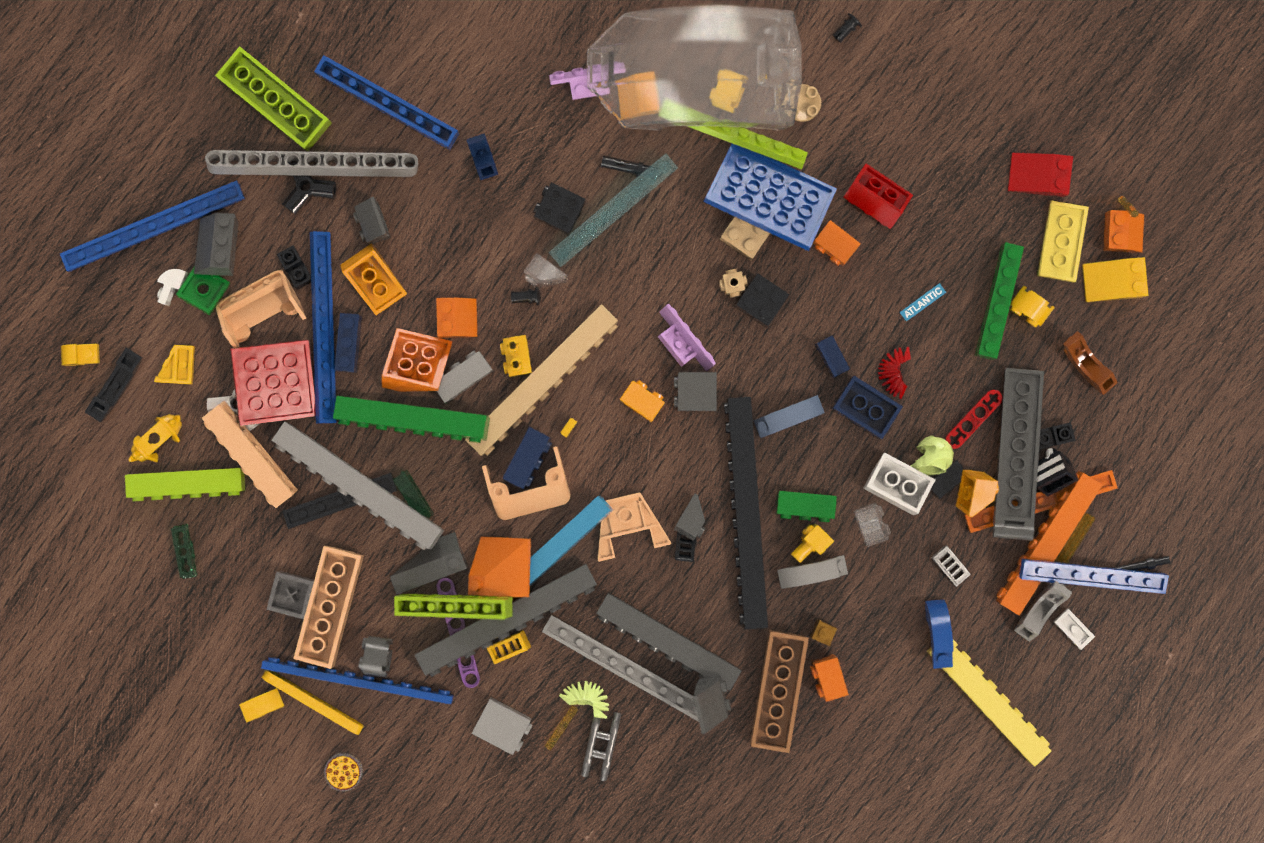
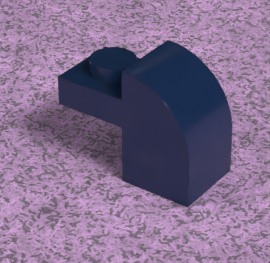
M485 133L466 139L480 181L499 175Z

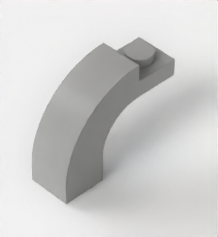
M844 555L777 570L781 589L822 582L848 574Z
M1057 581L1053 584L1049 583L1029 605L1014 631L1029 642L1039 635L1053 611L1069 599L1072 592Z

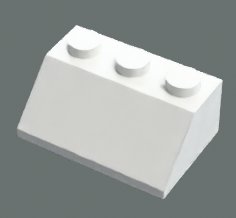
M883 453L863 489L912 515H916L919 513L935 479Z

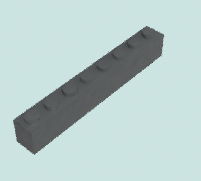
M607 593L596 612L599 615L598 619L607 624L609 621L616 625L615 629L622 633L626 631L631 633L632 639L639 643L645 641L649 644L648 648L657 653L659 650L666 654L665 658L672 662L677 660L683 663L681 667L689 672L695 670L699 673L698 677L701 679L721 675V679L726 682L727 690L729 691L742 671L735 665L610 593Z

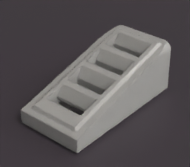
M946 545L931 557L956 587L971 575ZM948 554L949 556L941 563L940 559ZM952 559L954 562L945 568L944 565ZM958 565V568L952 574H950L949 571L954 566ZM962 570L964 573L955 580L954 576Z

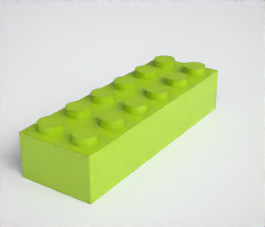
M240 46L215 75L221 82L307 152L332 124L327 117Z

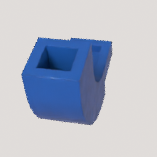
M945 600L925 601L926 620L931 635L932 666L934 669L953 667V636L947 604Z

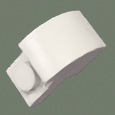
M171 269L164 272L157 281L164 284L163 288L161 287L158 291V302L169 306L175 290L180 289L190 273L180 269Z

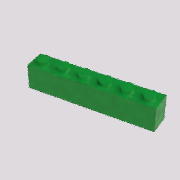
M1007 242L1001 245L975 356L990 360L998 358L1024 250L1023 246Z

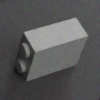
M491 697L472 734L513 755L515 751L519 752L524 742L521 741L523 734L528 735L532 724H530L532 718Z

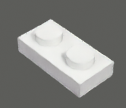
M1068 608L1053 621L1080 650L1095 637Z

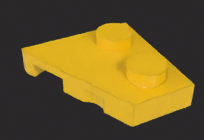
M174 345L154 382L193 385L195 346Z

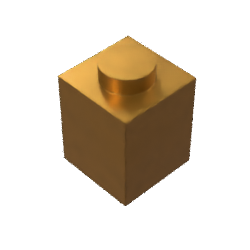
M817 619L810 637L830 646L837 628Z

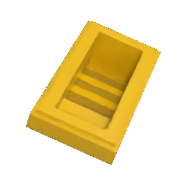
M524 630L493 643L487 650L493 663L497 664L529 650L531 645ZM509 641H512V643H513V645H514V647H515V649H516L515 651H513V648H512V646H511V644H510ZM502 644H505L508 654H506ZM495 647H498L502 657L498 656Z

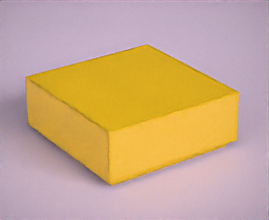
M570 418L562 429L561 434L567 438L577 424V421Z

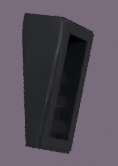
M677 532L674 560L694 562L696 538L694 541L681 539L682 534ZM680 543L691 544V548L680 547ZM679 551L690 552V556L679 555Z

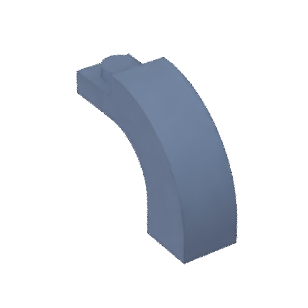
M817 395L753 421L760 438L825 412Z

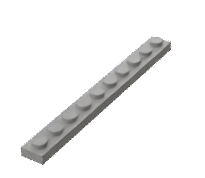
M550 616L542 630L543 633L699 722L693 695L557 617Z

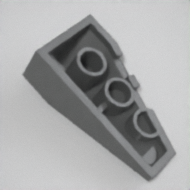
M456 532L440 537L432 549L426 548L390 576L396 595L469 568Z

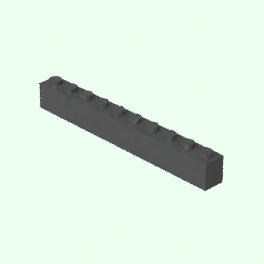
M587 564L530 593L529 597H523L513 602L512 617L507 619H481L415 654V657L424 675L430 674L433 677L441 673L440 669L447 665L450 668L458 664L459 658L464 656L467 659L475 655L476 649L482 647L484 650L492 646L493 640L499 638L501 641L509 637L510 631L516 629L518 632L526 628L527 622L533 620L535 623L543 619L544 613L550 611L552 614L561 609V604L567 602L569 605L578 600V595L592 593L595 591L594 587L597 586V583Z

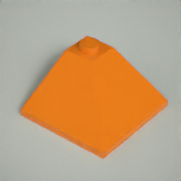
M397 328L382 373V388L399 392L438 391L452 341Z
M481 537L469 573L468 595L529 597L531 539Z

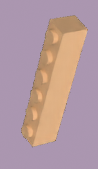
M225 400L202 417L206 428L212 430L216 435L217 441L226 447L230 457L240 464L243 473L249 475L253 480L254 486L263 492L270 505L277 508L298 490L245 425H239L238 416Z

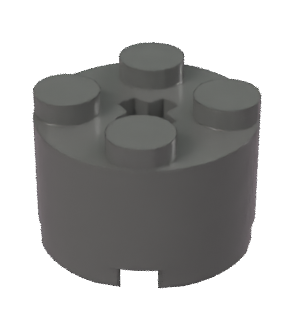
M375 636L363 638L362 649H364V656L359 659V668H361L363 674L380 677L388 676L386 671L390 670L393 651L389 650V645H393V639Z

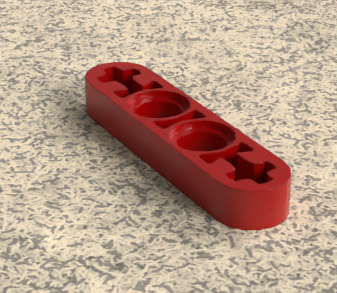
M990 390L986 392L946 435L945 440L949 444L951 442L950 436L955 437L958 434L956 432L957 428L960 433L965 435L964 438L962 436L958 437V444H952V449L962 446L1001 404L1002 394L999 391ZM996 394L997 402H991L988 405L989 407H991V409L989 410V408L986 405L982 404V402L984 400V402L987 403L990 400L989 395ZM978 407H982L985 410V415L982 418H978L975 415V410ZM964 421H969L972 424V429L969 432H965L962 429Z

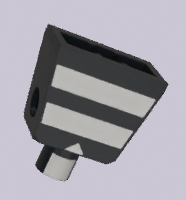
M1055 448L1047 449L1046 457L1038 461L1037 489L1048 497L1078 481L1070 459Z

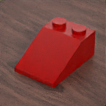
M1012 153L1008 191L1066 197L1070 191L1073 156Z

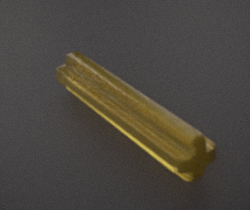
M1085 514L1057 560L1060 563H1069L1094 523L1095 517Z

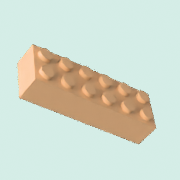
M328 545L323 547L293 659L330 669L335 666L364 555Z

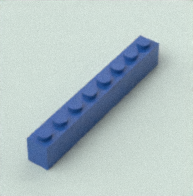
M324 55L314 71L323 80L448 150H451L459 136V132L455 128Z

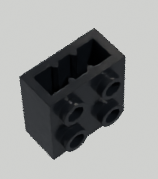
M551 182L549 186H545L542 192V196H544L542 202H538L533 210V213H535L534 217L570 235L586 203V199Z

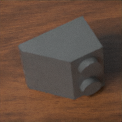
M374 197L354 207L356 212L353 215L356 223L361 225L362 230L359 232L363 242L366 241L369 245L391 238L379 202Z

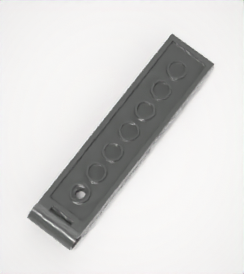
M1005 368L1000 443L998 445L996 473L999 490L995 495L993 537L1033 540L1044 371ZM1012 500L1017 501L1018 505L1013 506Z

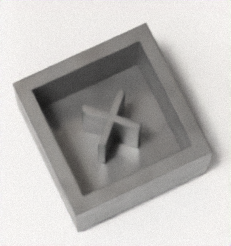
M283 571L276 572L267 610L304 619L314 580Z

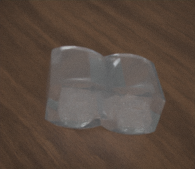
M872 503L853 510L866 547L889 540L888 535L891 534L888 524L883 523L882 517L884 512L881 505L877 506L876 503Z

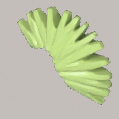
M585 681L584 690H582L581 684L578 682V690L571 684L572 689L567 686L568 690H563L566 695L560 693L559 696L569 705H591L594 710V717L607 719V716L601 711H609V708H607L609 704L601 701L608 697L607 695L600 696L604 690H600V686L596 688V683L591 689L592 682L588 685V681Z

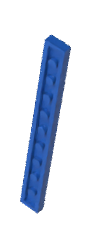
M236 180L62 252L60 256L66 271L70 272L244 200L245 197L239 182Z
M313 231L310 232L316 424L337 423V420L333 419L336 388L330 232Z
M269 657L268 660L262 661L261 669L446 704L453 703L454 695L445 689H439L437 692L432 691L431 687L420 685V688H416L407 682H401L400 685L393 683L394 680L382 678V681L374 680L375 677L370 675L357 677L355 676L356 673L344 671V674L336 673L337 669L325 668V670H320L318 666L306 664V667L299 666V662L296 661L283 663L280 662L279 658Z

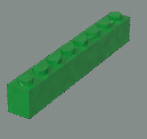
M336 396L333 419L339 421L338 424L350 426V423H356L357 427L368 428L371 425L376 426L375 429L387 431V428H393L394 432L406 433V430L413 431L414 435L424 436L425 433H431L432 437L443 438V435L451 436L450 439L462 441V438H468L469 442L481 443V440L487 441L490 418L487 415Z

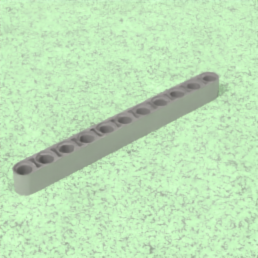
M212 150L205 156L207 169L212 174L412 177L418 171V158L411 153ZM218 160L219 163L211 164V161ZM234 160L239 162L235 165L230 164V162ZM257 161L258 164L251 165L250 162ZM272 161L278 162L276 165H270L269 163ZM292 161L297 162L296 165H290L289 163ZM310 162L317 163L315 166L309 165ZM335 162L336 165L329 166L328 163ZM350 162H353V163H355L356 165H355V166H348L347 164L350 163ZM368 163H374L375 166L370 167V166H367L366 164H368ZM387 163H393L394 166H393V167H388V166H386V164H387ZM412 163L414 166L407 167L405 164Z

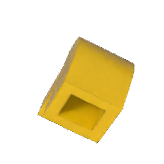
M99 344L62 345V366L100 363Z

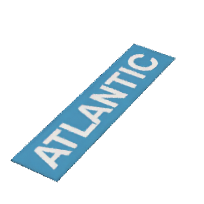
M939 283L902 310L900 314L907 322L945 294L946 291Z

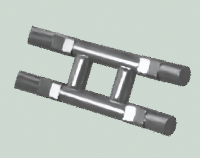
M614 712L610 733L598 731L601 718L593 716L581 776L588 777L592 757L604 759L600 780L607 781L621 718L620 713ZM596 738L608 741L605 752L594 750Z

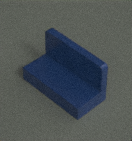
M833 335L815 344L832 378L850 369Z

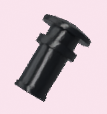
M850 13L847 14L849 19H845L843 21L844 24L832 34L839 43H842L852 31L854 32L857 26L862 27L860 21Z
M536 287L535 291L528 289V291L511 292L512 304L527 302L533 304V302H536L537 306H539L541 302L539 287Z

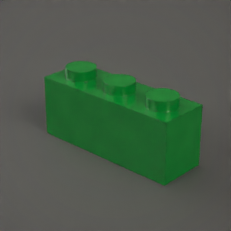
M778 491L776 514H780V518L791 519L792 515L799 516V520L811 521V517H818L820 522H830V519H835L837 496Z

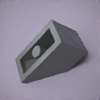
M695 493L674 528L675 531L692 541L696 537L700 538L706 529L703 527L705 518L699 497Z

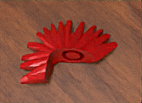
M901 347L898 349V352L894 349L895 359L887 353L886 355L891 362L882 359L881 361L884 363L879 365L883 367L878 368L885 370L878 372V374L882 375L879 377V380L889 378L881 385L890 384L886 391L891 389L889 394L891 395L894 392V397L900 392L899 399H902L907 389L900 366L904 362L906 363L911 360L909 347L906 348L904 356Z

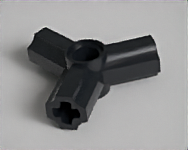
M292 161L289 164L296 165L297 162ZM293 175L296 187L282 205L296 215L312 196L334 199L337 190L336 182L316 180L306 175ZM310 183L309 190L303 191L304 184Z

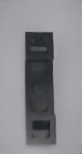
M126 347L117 360L115 369L99 394L94 396L85 413L102 422L127 389L143 357Z

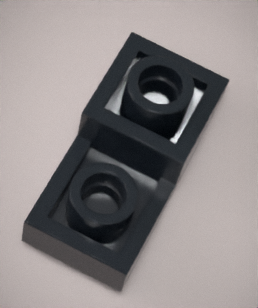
M294 245L277 254L296 290L311 283V275Z
M1071 422L1040 429L1039 450L1076 441Z

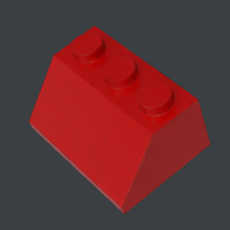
M865 164L843 198L863 210L867 215L878 220L882 225L891 229L905 210L913 194L868 164Z

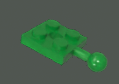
M194 266L176 293V296L210 316L230 286V282L218 275L194 274ZM199 286H208V292L204 294L199 293Z

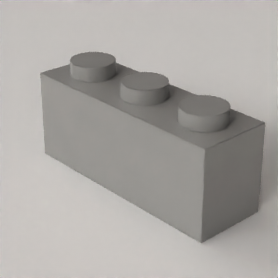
M472 351L465 356L467 360L461 364L459 362L455 363L450 367V372L445 375L443 373L437 393L444 403L447 404L493 372V369L480 351L477 353Z

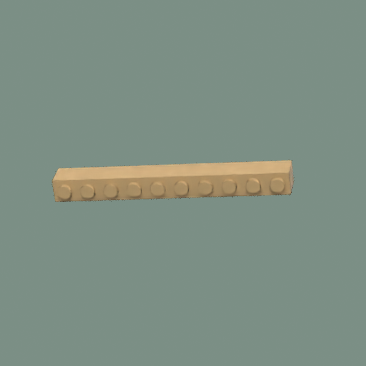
M601 304L488 416L490 422L487 441L481 440V443L469 442L468 438L465 440L481 456L484 454L488 456L495 449L493 445L498 440L502 442L509 435L507 431L511 427L515 429L522 422L520 418L524 414H531L536 409L534 405L539 400L543 402L550 395L548 391L552 387L556 389L564 381L562 377L566 373L570 375L577 368L575 364L580 359L583 362L591 354L589 350L593 346L597 348L604 341L602 337L607 332L611 334L618 327L616 325L618 320Z

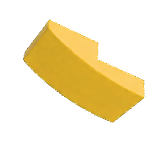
M276 688L252 698L239 706L247 723L283 708L284 704Z

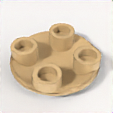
M806 84L790 87L783 99L784 110L790 118L796 121L804 122L813 119L821 108V98L817 89Z

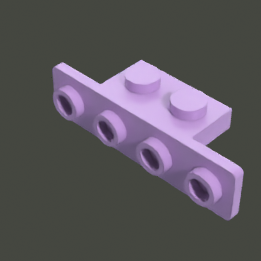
M616 61L606 66L593 65L588 69L575 68L570 72L556 71L549 75L550 83L554 85L570 82L573 100L610 94L608 75L625 73L626 67L625 63Z
M667 304L660 310V314L670 327L661 333L658 338L682 367L695 357L705 371L712 368L716 364L712 355L705 350L701 341L693 335L689 326L678 316L677 311L670 304Z

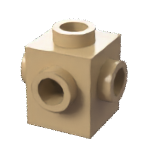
M737 269L725 271L726 274L722 275V280H719L721 292L724 291L725 296L730 295V298L742 296L741 293L745 291V287H748L746 275L742 276V271L737 272ZM732 279L737 280L738 284L736 286L731 285L730 281Z

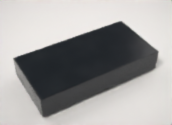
M958 460L954 461L946 469L945 473L938 474L934 478L935 482L931 490L938 499L942 498L961 482L962 471L965 469Z

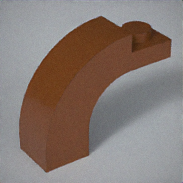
M1078 331L1063 343L1065 347L1064 352L1081 375L1102 395H1105L1118 383L1113 372L1094 356L1083 335Z

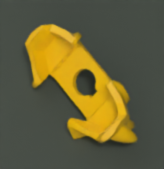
M168 414L157 417L155 420L158 423L142 437L136 436L131 447L132 454L129 457V462L137 460L140 462L146 460L158 462V454H152L171 436L173 441L179 443L180 440L177 435L182 427L180 415ZM151 433L159 434L160 441L158 443L150 444L148 442Z

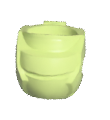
M935 436L926 437L916 447L924 455L910 466L926 475L945 473L946 469L953 462V449L945 439Z

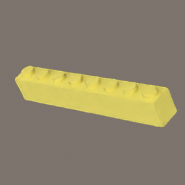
M953 640V667L943 668V670L1029 763L1035 767L1051 752L1048 748L1050 743L1043 736L1039 738L1035 734L1037 729L1030 722L1026 724L1023 721L1022 717L1024 715L1016 707L1014 709L1011 708L1009 705L1011 701L1003 693L1001 695L998 694L995 690L997 686L990 679L986 681L982 676L984 672L977 665L973 666L969 662L971 658L964 651L960 652L956 648L958 644ZM932 646L927 650V652L931 655V657H932Z

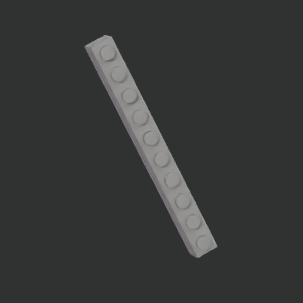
M284 421L271 440L276 443L275 447L283 453L287 451L292 454L290 456L291 459L299 464L301 461L305 463L307 470L313 474H316V472L323 476L321 479L329 485L334 483L338 486L337 490L345 496L349 494L354 497L353 502L361 507L365 505L370 508L368 512L378 518L379 515L383 517L386 525L391 528L396 526L401 530L400 534L407 539L411 537L416 540L415 544L421 549H432L445 531L292 424Z

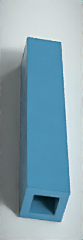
M597 496L530 558V586L613 511L612 507L602 496Z

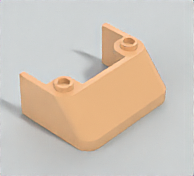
M282 270L268 274L222 299L216 305L222 332L233 348H239V343L245 342L249 338L251 327L282 310L286 315L299 313L303 320L306 319L302 305Z
M557 446L553 447L558 466L550 468L546 472V486L510 495L508 487L504 483H492L488 465L482 466L495 512L500 519L508 520L561 506L570 500L571 494Z

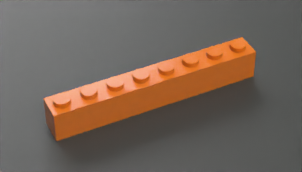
M1081 471L1076 473L1078 481L1069 485L1067 490L1064 489L1059 496L1060 501L1051 508L1046 523L1043 522L1038 529L1039 534L1030 541L1028 551L1018 560V567L1009 574L1007 584L997 593L998 598L996 601L1019 616L1041 583V581L1022 580L1019 578L1022 559L1054 562L1102 487L1101 483Z

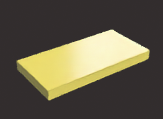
M1050 201L1037 276L1076 282L1089 207Z

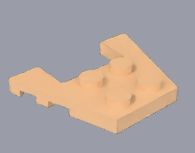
M640 492L606 500L613 511L601 521L598 562L615 558L611 538L650 529L654 548L671 544V541Z

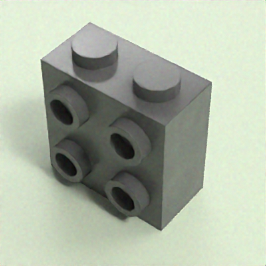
M678 372V376H674V388H678V396H674V407H678V411H717V372Z

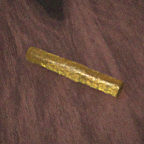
M1124 196L1118 198V202L1132 217L1139 215L1136 208Z
M571 706L546 743L545 747L551 751L579 710L576 706Z

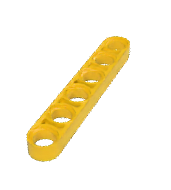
M265 670L261 677L263 680L357 735L362 731L363 724L271 670Z

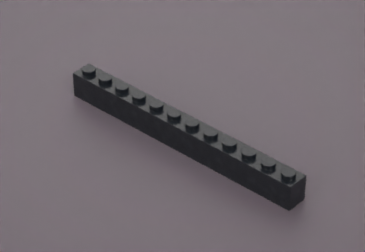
M751 397L728 398L727 403H724V413L728 414L729 422H725L726 433H730V441H727V453L731 452V460H728V469L733 474V479H730L729 482L730 491H734V498L731 499V508L735 510L736 518H732L733 529H737V537H734V548H738L739 555L735 556L736 568H740V575H737V587H741V594H738V603L743 609V613L739 614L740 625H744V629L768 628Z

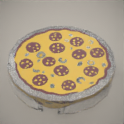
M350 753L333 755L327 761L324 768V777L327 784L337 791L354 789L360 783L363 776V767L360 760Z

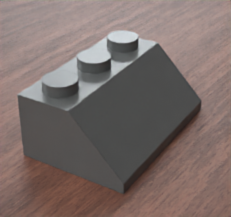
M214 213L200 219L194 274L233 276L239 226L235 214Z

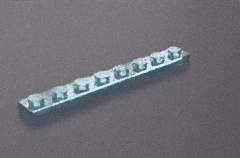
M665 153L554 247L549 254L560 267L564 266L678 169L676 164Z

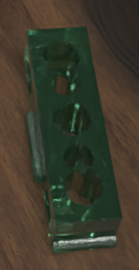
M402 471L401 475L393 479L410 507L426 518L434 516V512L409 471Z
M188 524L173 526L171 533L180 578L197 577L194 560L195 552ZM180 532L184 534L182 539L179 538ZM183 548L187 551L186 555H183L181 552ZM185 558L188 561L187 565L190 567L189 572L184 569L186 565L184 562Z

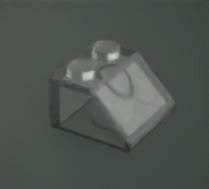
M537 253L523 271L526 281L534 287L536 284L543 287L569 281L568 275Z

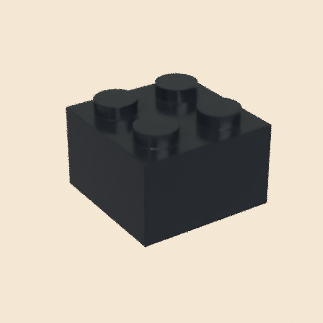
M757 274L735 307L767 328L790 294L760 274Z

